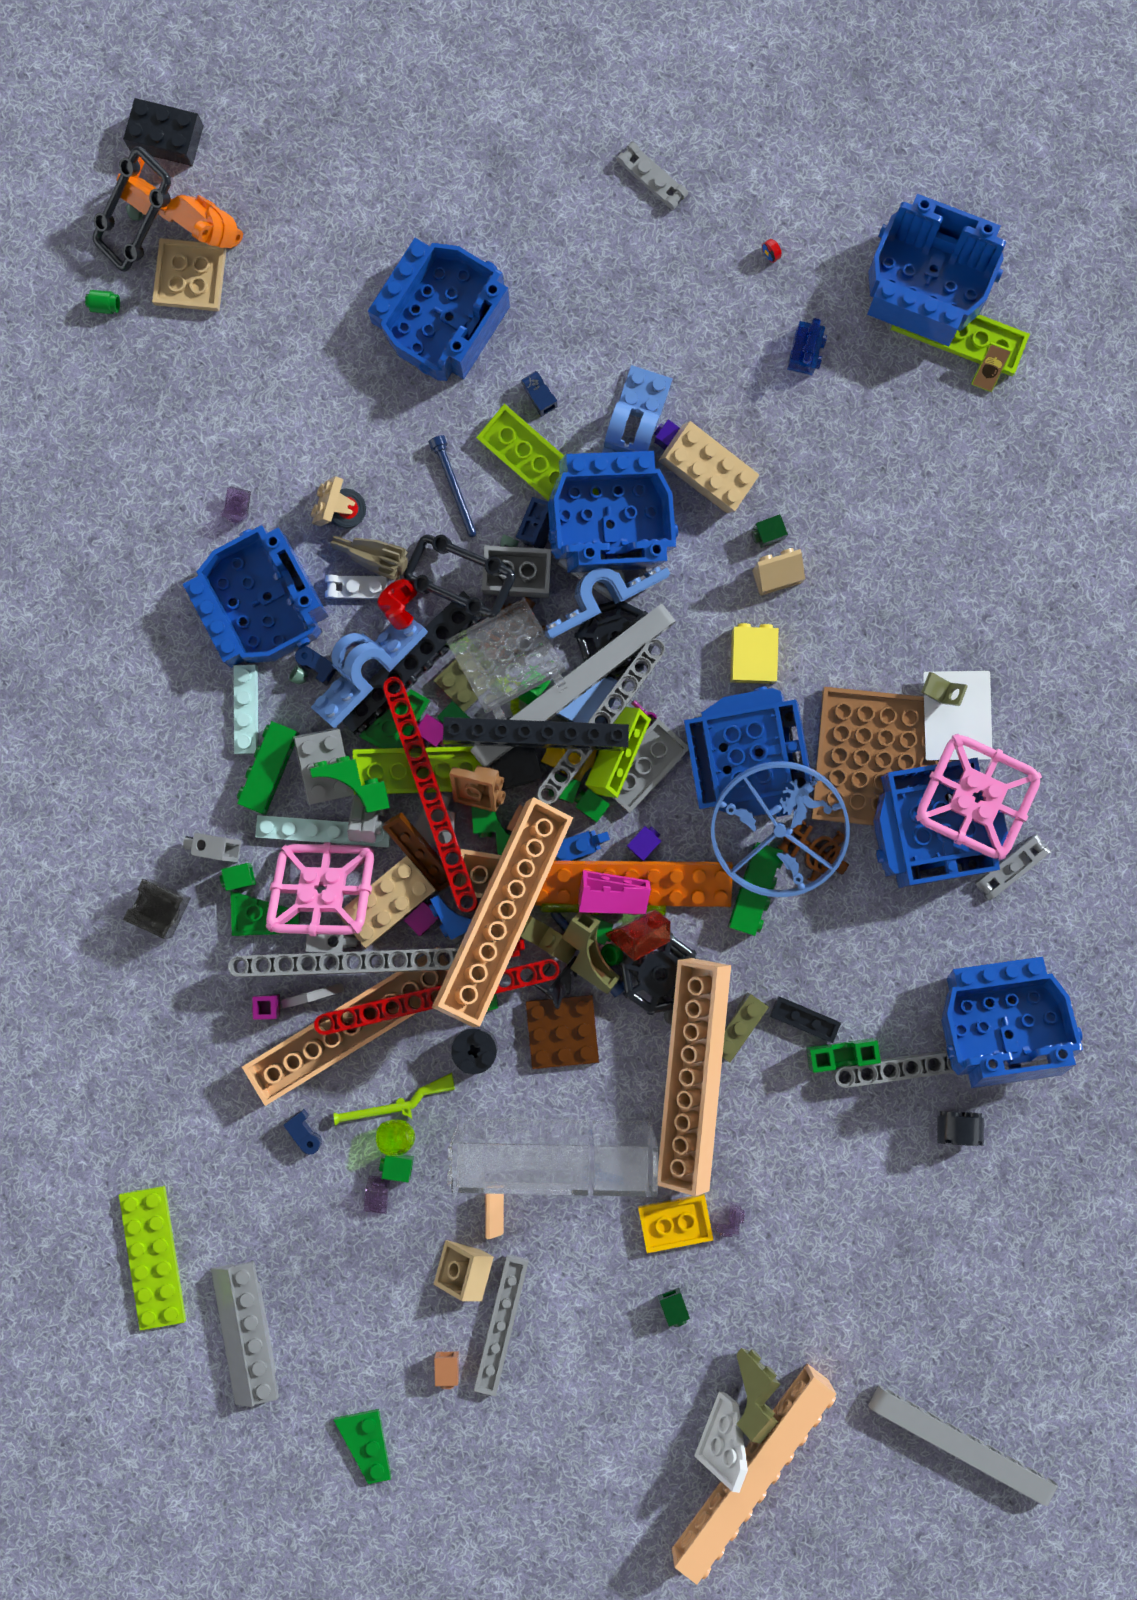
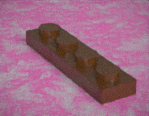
M402 812L384 822L382 828L438 892L450 886L441 858Z

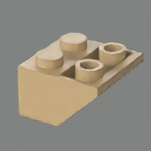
M789 548L780 552L781 555L772 557V555H766L759 558V562L756 563L752 572L760 596L803 583L805 574L801 549L794 551L793 548Z

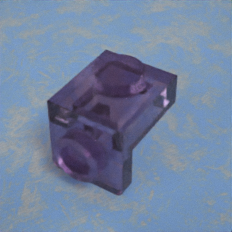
M229 486L226 493L225 507L221 511L220 516L233 523H239L247 518L251 491Z
M381 1176L368 1177L364 1200L365 1212L387 1213L391 1180L381 1179Z
M730 1202L728 1225L714 1224V1229L716 1232H719L720 1236L733 1237V1234L739 1235L740 1224L744 1223L745 1210H741L740 1203Z

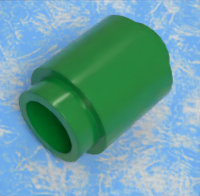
M90 290L89 294H86L85 305L92 313L114 314V312L118 313L120 310V297L111 291Z

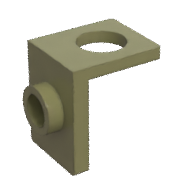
M929 672L921 693L941 704L960 706L968 685L950 683L937 674ZM959 689L958 697L952 700V693Z

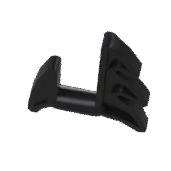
M577 956L573 957L551 987L545 982L530 985L545 993L553 1001L556 1009L560 1008L562 1002V985L565 986L567 994L571 991L570 972H573L574 977L578 976L576 972L571 970ZM547 963L543 966L544 974H546V972L551 967L550 963ZM533 973L525 981L532 980Z

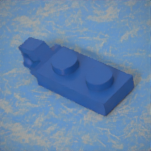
M595 830L586 831L563 839L554 861H571L601 849L600 843L610 840L608 832L596 835Z

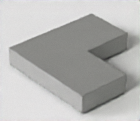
M339 983L282 999V1007L284 1009L344 992L343 984Z

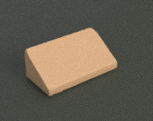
M487 1189L485 1194V1238L492 1239L504 1233L503 1189Z

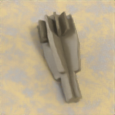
M334 536L332 542H330L332 549L350 555L351 560L380 576L396 581V579L399 580L400 575H403L407 568L408 558H406L408 552L405 548L379 540L354 538L352 542Z

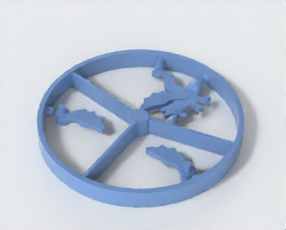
M785 761L756 765L736 776L720 794L714 807L711 822L713 849L725 872L742 887L754 893L770 897L800 895L824 883L841 864L847 851L850 836L847 810L842 797L833 784L819 772L807 766ZM791 768L806 772L814 776L815 779L811 783L807 782L801 788L797 787V779L794 782L790 781L794 789L791 790L785 787L786 789L783 790V793L789 792L791 796L789 798L786 797V801H783L781 797L780 803L782 806L777 805L769 810L747 776L765 769ZM744 779L773 822L774 832L731 869L722 858L716 843L715 820L719 807H726L727 814L739 816L740 821L747 824L753 831H756V819L753 817L752 812H748L744 808L736 809L734 804L730 803L727 805L723 801L728 792ZM817 781H822L834 793L839 803L834 804L831 808L824 800H813L809 794L815 789L813 786L818 783ZM797 805L790 828L786 829L784 823L777 822L773 817L782 808H784L783 814L788 812V815H791L793 807ZM805 805L809 808L823 806L826 814H830L832 810L843 809L845 837L840 853L833 864H830L791 835L792 829L797 825H802V821L806 818L807 809ZM776 836L779 838L785 836L829 868L819 878L804 885L802 883L803 875L798 873L799 862L796 861V858L790 856L789 853H777V856L783 861L786 868L792 871L794 883L798 884L797 888L787 890H772L758 887L745 881L735 873Z

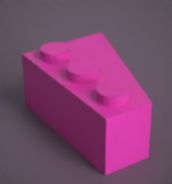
M583 870L578 894L579 912L646 914L651 891L650 881Z

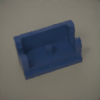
M532 497L516 538L527 546L530 544L534 548L544 549L550 530L548 501Z

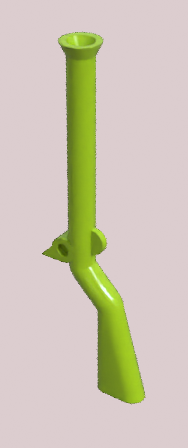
M451 1072L420 1087L410 1101L405 1102L403 1098H398L395 1104L340 1114L333 1113L335 1126L341 1122L401 1111L403 1115L413 1119L411 1109H414L419 1104L424 1095L455 1090L453 1073Z

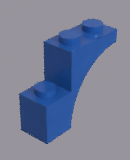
M440 895L430 899L432 904L429 907L434 917L439 916L442 925L439 927L445 938L449 936L452 940L466 933L472 919L461 916L451 910Z

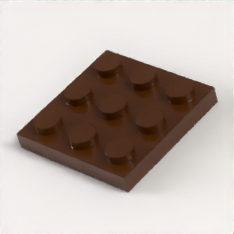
M593 995L562 997L559 1009L555 1008L551 999L526 1001L532 1069L599 1063Z

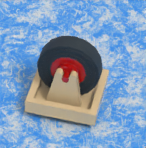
M334 476L325 481L324 484L321 483L318 488L317 496H319V501L317 505H314L311 512V517H313L312 524L323 526L332 522L339 528L349 529L356 527L363 521L366 515L365 501L360 493L355 490L341 489L343 479Z

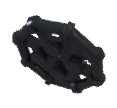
M614 601L598 605L601 613L616 609V614L604 619L598 614L581 623L578 631L574 633V638L577 639L583 661L585 662L592 657L586 639H593L596 648L594 654H596L611 642L612 633H616L617 636L621 635L647 615L648 612L642 611L625 601L618 602L617 604ZM623 610L637 618L633 621L627 620L620 615V611ZM595 618L599 622L594 633H587ZM654 646L648 648L649 653H651ZM633 655L629 659L633 662L636 657ZM639 663L635 665V670L643 671L644 664ZM631 664L617 668L607 676L614 679L623 676Z
M670 932L646 938L639 937L634 947L619 965L622 970L624 997L629 998L647 1011L648 1015L673 1010L678 960L696 959L697 953L695 949H690ZM665 944L664 949L661 951L651 952L648 946ZM671 946L681 952L683 956L678 959L670 953ZM643 949L646 954L638 966L632 965ZM662 968H664L665 970L663 973L666 975L665 978L660 977L657 980L655 978L657 975L655 973L656 970H661ZM631 970L637 971L639 982L634 987L632 985ZM643 989L652 995L650 1002L637 994V992ZM662 996H671L672 1001L657 1004L658 998Z

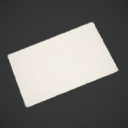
M990 671L933 672L950 683L966 684L968 687L960 706L941 704L924 694L926 760H940L946 744L952 739V735L955 734L969 737L992 748ZM929 672L923 673L924 683ZM959 689L952 693V700L958 697ZM963 745L968 759L977 757L978 760L991 759ZM955 749L950 760H959Z

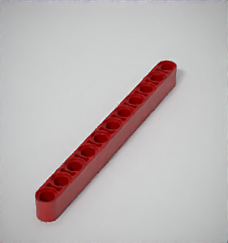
M390 677L384 682L383 688L456 904L461 911L470 913L477 908L478 901L405 686L399 678ZM393 684L400 685V691L396 694L389 692V688ZM398 706H407V712L404 715L396 714ZM413 726L415 728L414 734L411 736L403 735L405 727ZM414 747L422 749V754L417 758L410 756V752ZM422 768L429 770V776L425 779H420L417 776L418 771ZM433 789L437 792L436 798L430 801L426 800L425 792ZM438 810L444 813L442 821H433L432 814ZM449 832L451 840L445 844L439 841L440 834ZM450 853H456L459 856V860L455 865H449L446 862V858ZM459 874L466 877V883L462 887L454 885V878ZM465 896H471L474 902L472 907L468 909L461 906V900Z
M544 959L507 968L504 974L510 976L511 984L505 987L499 984L495 994L553 980L559 974V965L553 959ZM547 963L553 964L556 968L555 973L551 976L543 973V966ZM523 969H530L533 972L532 980L524 981L520 976ZM442 984L323 1013L315 1019L314 1028L319 1034L328 1035L434 1009L432 1008L434 1004L432 993L435 990H440ZM412 996H418L421 999V1006L419 1008H414L410 1005V998ZM390 1001L398 1004L399 1010L397 1013H390L388 1011L387 1005ZM367 1007H373L376 1010V1017L374 1019L366 1016L365 1010ZM345 1012L353 1015L354 1021L352 1024L344 1022L343 1015ZM322 1018H328L331 1021V1028L329 1030L322 1028Z

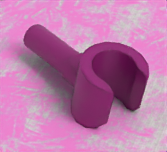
M636 700L631 702L635 708H640L647 716L650 715L655 720L657 719L653 712H647Z

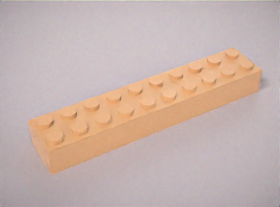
M534 797L526 801L432 1008L471 1027H480L573 817Z
M442 954L439 961L442 966H446L449 962L445 955ZM423 955L417 959V964L420 967L427 964V956ZM449 970L396 972L335 1010L441 985ZM435 990L432 993V999L434 1001L439 993V990ZM412 996L410 998V1005L414 1008H419L421 1006V999L418 996ZM390 1001L387 1009L390 1013H397L399 1006L396 1002ZM367 1007L365 1014L368 1018L374 1019L376 1017V1010L373 1007ZM345 1012L343 1020L347 1024H352L354 1017L351 1013ZM414 1014L328 1035L319 1034L314 1028V1023L242 1066V1069L266 1106ZM328 1018L321 1019L322 1028L326 1030L331 1028V1021Z
M689 958L678 960L656 1185L692 1196H698L708 1192L710 1189L731 965Z
M809 1364L805 1365L773 1409L775 1413L773 1417L779 1423L761 1444L750 1441L745 1447L748 1471L740 1492H732L726 1485L720 1482L672 1547L674 1567L696 1585L701 1579L704 1580L709 1575L711 1565L724 1554V1547L729 1541H733L739 1532L738 1528L743 1521L747 1522L750 1519L754 1506L763 1501L770 1484L777 1482L781 1469L784 1465L790 1464L797 1447H801L806 1442L808 1432L812 1427L815 1428L820 1423L824 1410L826 1408L829 1409L835 1402L836 1392L830 1381Z

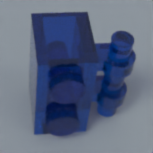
M813 318L811 323L799 321L787 370L813 375L815 369L820 368L822 356H819L820 348L824 349L827 335H824L825 326L820 325V319Z

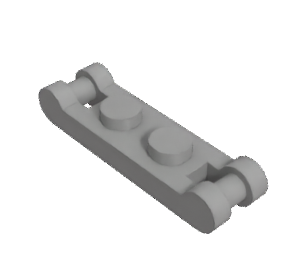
M630 142L627 150L624 153L621 152L616 157L618 163L671 210L678 206L680 199H684L688 195L687 189L683 185L678 184L643 153L635 142ZM633 156L637 159L634 164L630 161ZM670 190L674 192L672 196L667 194Z
M1034 834L999 863L1000 870L986 873L975 882L977 887L982 888L986 893L985 897L989 901L1051 852L1047 846L1040 842L1041 838L1038 834ZM1034 847L1037 853L1033 855L1029 850L1030 848ZM992 879L998 884L994 888L988 883Z

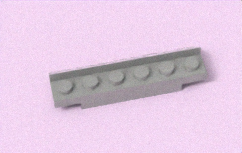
M255 1262L211 1268L235 1404L253 1407L255 1404L277 1400L279 1395L275 1378L276 1368Z

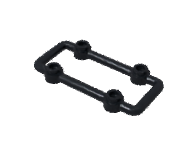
M140 146L134 147L128 158L120 160V177L103 213H97L94 217L96 228L92 237L95 246L123 272L128 271L134 261H139L144 256V249L141 245L159 209L166 207L171 200L168 193L171 186L170 175ZM140 157L162 179V183L158 189L151 190L149 194L151 203L133 243H127L124 246L123 253L125 259L122 261L102 241V235L104 231L111 230L115 225L112 214L129 178L137 176L140 172V164L138 162Z
M426 534L419 539L404 571V578L414 585V589L421 594L433 593L465 607L467 613L473 617L483 615L488 618H494L503 607L515 581V573L511 568L506 567L504 562L498 557L493 556L487 559L452 544L451 540L445 535L440 534L435 537ZM426 544H431L433 549L440 554L450 552L481 565L492 576H499L501 574L506 576L492 609L485 607V603L478 598L466 599L434 585L432 579L425 575L414 576L413 572Z

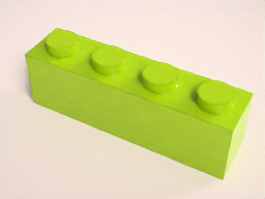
M625 707L613 723L629 724V741L626 751L600 750L585 783L597 795L618 798L651 721L640 708Z

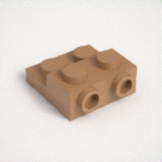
M477 765L474 772L464 768L452 767L449 774L454 802L496 812L499 804H503L506 795L505 791H501L504 778L499 776L498 770Z

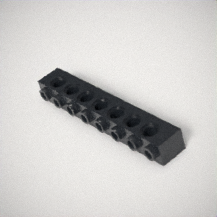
M464 590L459 594L466 599H471ZM451 602L424 627L428 631L427 634L390 672L382 667L368 681L374 689L342 722L355 735L358 732L361 734L370 726L369 722L374 717L376 719L379 718L386 711L384 707L388 705L385 692L383 699L379 701L373 699V694L377 690L384 691V682L392 675H399L405 687H412L418 681L417 676L422 671L426 673L434 665L433 661L438 656L443 657L450 650L449 645L454 641L459 642L466 635L465 630L470 625L472 627L476 626L482 617H473L467 613L465 607ZM457 614L465 616V620L460 624L453 622V618ZM446 629L449 631V635L445 639H439L437 637L438 631ZM425 644L433 646L430 654L425 655L421 653V648ZM410 659L417 662L416 667L412 670L405 668L406 662ZM398 684L391 685L389 688L391 694H396L400 691V685ZM361 705L368 707V712L364 716H358L357 709Z
M444 717L443 744L626 751L629 741V724Z

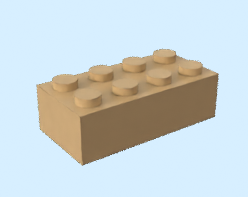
M691 421L681 426L658 460L726 513L736 511L759 477L757 472Z
M405 856L370 885L372 892L368 896L365 922L361 928L362 931L358 934L354 933V935L365 948L370 947L437 891L408 856ZM359 895L343 908L354 921L356 920Z

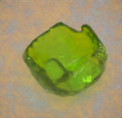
M392 1119L380 1124L375 1138L381 1153L388 1156H400L412 1148L416 1136L413 1127L408 1122L401 1119Z

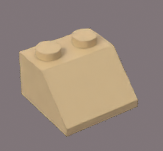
M461 849L476 897L482 899L501 855ZM459 874L456 876L455 886L462 887L466 883V877Z
M445 1240L433 1285L461 1301H482L494 1257L481 1249Z

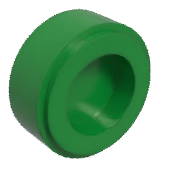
M609 943L602 947L601 955L608 966L618 965L622 962L623 950L619 944Z

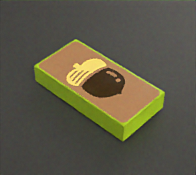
M990 342L971 384L992 392L1012 349Z

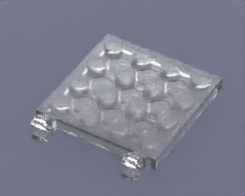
M525 598L501 610L496 617L486 618L446 640L485 713L487 714L492 711L496 719L507 720L500 706L550 679H553L559 692L568 689L561 673L566 671L565 667Z

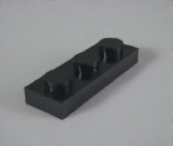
M780 996L777 997L770 1017L831 1043L834 1042L841 1022Z

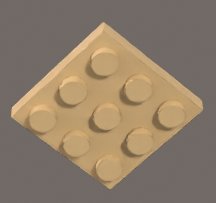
M160 238L152 299L153 304L156 306L220 311L227 248L211 246L204 242Z

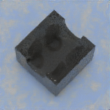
M142 879L137 889L139 891L137 900L127 910L123 920L160 938H172L191 897L155 880Z

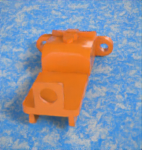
M139 157L138 162L141 172L145 162ZM139 172L137 176L129 178L120 198L146 215L151 205L149 194L152 189L157 188L144 179L139 178ZM187 195L176 196L170 200L166 207L160 208L157 213L168 222L175 221L191 232L195 239L211 246L233 248L243 238V232L237 228L234 218L200 195H197V197Z

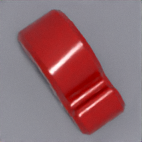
M405 579L396 580L381 592L377 601L378 607L395 629L403 630L411 625L414 617L405 610V605L417 595V592L410 582Z

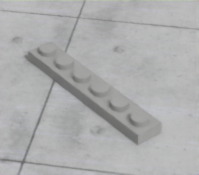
M508 1254L506 1256L474 1387L475 1392L496 1397L529 1259Z

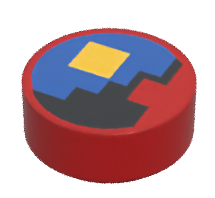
M768 239L762 244V251L770 262L774 263L781 258V248L775 240Z

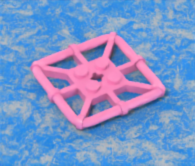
M959 734L952 735V739L946 744L935 771H931L929 776L931 779L918 805L915 817L925 827L954 840V843L957 845L963 844L991 858L1005 859L1012 849L1023 822H1026L1029 817L1027 813L1039 789L1040 778H1042L1041 773H1038L1031 766L1003 754V751L998 748L995 750L974 739ZM963 745L991 758L985 774L971 768ZM954 749L963 768V773L958 783L943 776ZM998 762L1028 775L1025 778L1007 784L991 777ZM1031 782L1018 811L1002 804L1008 789ZM939 783L955 790L948 805L926 812ZM980 791L984 799L976 803L975 797L972 795ZM951 810L965 818L957 832L931 820L929 817ZM998 811L1015 818L1003 846H1001L993 826V821ZM972 820L985 826L993 848L965 836Z
M324 842V844H291L281 847L274 880L270 884L271 896L266 917V928L270 932L309 934L315 937L318 934L350 935L360 933L365 922L368 896L372 892L370 883L374 864V850L370 846L332 845L331 842ZM293 853H323L321 868L305 867ZM331 853L359 854L342 868H329ZM287 857L301 872L299 885L282 884ZM364 863L361 884L359 886H345L347 875ZM320 886H324L326 890H322V892L318 894V891L316 889ZM280 893L297 894L295 904L276 918ZM344 895H359L355 921L342 908ZM299 912H313L310 925L285 924ZM321 912H337L349 926L319 925Z

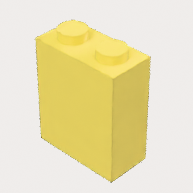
M740 623L732 629L730 683L775 684L777 682L779 628H773L771 624H761L758 628L751 627V624Z

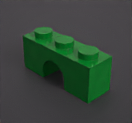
M873 1038L806 1047L809 1070L813 1073L836 1070L837 1067L865 1066L881 1063L878 1040Z

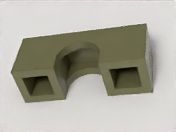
M748 992L736 1008L733 1018L725 1027L722 1057L730 1063L769 1008Z

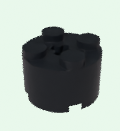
M468 1027L462 1030L453 1041L451 1047L453 1062L462 1072L468 1074H480L488 1070L494 1063L498 1051L494 1035L482 1027ZM472 1045H474L475 1048H480V1050L478 1051V1055L469 1052V1050L472 1048Z
M940 1111V1115H937V1143L984 1146V1118H982V1113L962 1112V1116H959V1112Z

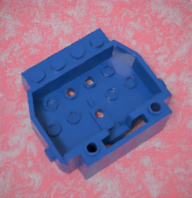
M920 194L916 195L913 205L901 202L898 211L891 216L888 225H882L878 235L882 239L868 271L870 296L873 297L867 315L949 347L957 330L961 331L980 314L994 282L998 283L1003 270L1000 267L1004 259L1002 251L1006 244L1004 239L997 237L1001 225Z
M414 238L370 306L368 314L372 324L382 329L384 336L400 358L438 381H447L452 373L465 379L509 310L508 287L504 285L503 273L492 262H484L460 246L432 243L428 246L419 239ZM425 290L432 291L429 295L424 294ZM414 308L420 309L418 313L412 312ZM447 316L454 317L451 321L446 320Z
M654 451L566 454L559 461L560 476L556 479L548 501L549 542L551 543V552L556 559H566L567 573L591 572L598 568H608L613 571L653 569L668 561L667 552L676 548L678 526L674 520L673 494L661 470L655 469ZM594 488L599 491L598 496L593 494L592 490ZM614 488L620 489V495L614 492ZM607 521L612 523V529L607 528ZM642 551V557L617 559L618 555ZM586 554H593V556L588 557ZM601 554L605 555V559H601Z
M260 525L253 530L247 529L239 534L240 537L213 550L196 571L198 576L183 583L222 661L231 668L244 661L248 663L276 661L298 648L307 646L316 640L322 632L317 623L329 617L289 540L279 527L267 532L263 525ZM287 552L298 573L294 578L279 557V555ZM305 586V589L298 590L300 587ZM271 594V599L266 601L265 595ZM304 597L309 599L306 605H303L301 599ZM232 600H237L235 606H230ZM247 619V624L241 626V620Z
M767 686L754 688L753 692L726 696L701 712L702 717L684 720L699 809L714 808L725 787L740 773L756 765L777 761L795 763L793 752L801 751L803 765L810 768L799 704L796 699L784 701V696L780 690L774 688L767 689ZM792 713L794 715L793 720L787 721L785 718L786 714ZM789 728H797L799 740L790 741ZM722 744H727L728 749L726 752L720 751ZM757 749L763 750L764 753L761 757L755 755ZM726 766H730L732 768L730 774L724 773V768ZM791 768L765 769L747 776L769 810L777 805L782 806L780 803L781 797L783 801H786V797L789 798L791 796L789 792L783 793V790L786 789L785 787L791 790L794 789L790 781L794 782L795 779L804 778L805 784L812 782L810 774ZM744 779L738 782L723 799L727 805L730 803L734 804L736 809H747L748 812H752L753 817L767 815ZM719 807L718 811L726 812V807ZM782 808L780 812L776 813V817L786 816L788 812L783 814L784 808Z
M978 757L968 759L971 768L980 772ZM960 760L948 762L943 776L958 783L963 773ZM937 764L888 772L881 777L884 793L879 796L873 820L879 849L876 850V857L878 863L882 864L885 877L896 875L898 888L1000 870L998 859L988 857L963 844L957 845L954 843V840L941 836L940 833L925 827L920 821H917L915 816L917 815L918 805L931 779L929 778L931 771H935ZM939 783L926 812L948 805L949 802L945 799V795L950 794L952 797L955 790ZM980 791L972 795L975 797L976 803L984 799ZM949 810L929 818L958 832L965 817ZM998 811L993 821V826L1000 844L1003 846L1008 831L1004 813ZM972 820L965 836L993 848L985 826ZM970 860H973L976 863V867L974 869L969 867ZM958 864H961L963 872H958ZM945 866V875L921 879L920 871Z
M1043 957L953 969L948 975L949 993L946 996L941 1019L947 1045V1055L950 1059L951 1067L957 1075H969L971 1088L1062 1076L1076 1065L1074 1057L1083 1051L1081 1043L1083 1039L1080 1027H1077L1070 996L1052 973L1047 974ZM1009 997L1014 999V1004L1008 1002ZM985 1001H991L992 1007H988ZM1009 1032L1011 1039L1006 1038L1004 1033ZM1048 1060V1064L1021 1068L1022 1065L1033 1061ZM1004 1065L1008 1066L1009 1070H1005Z

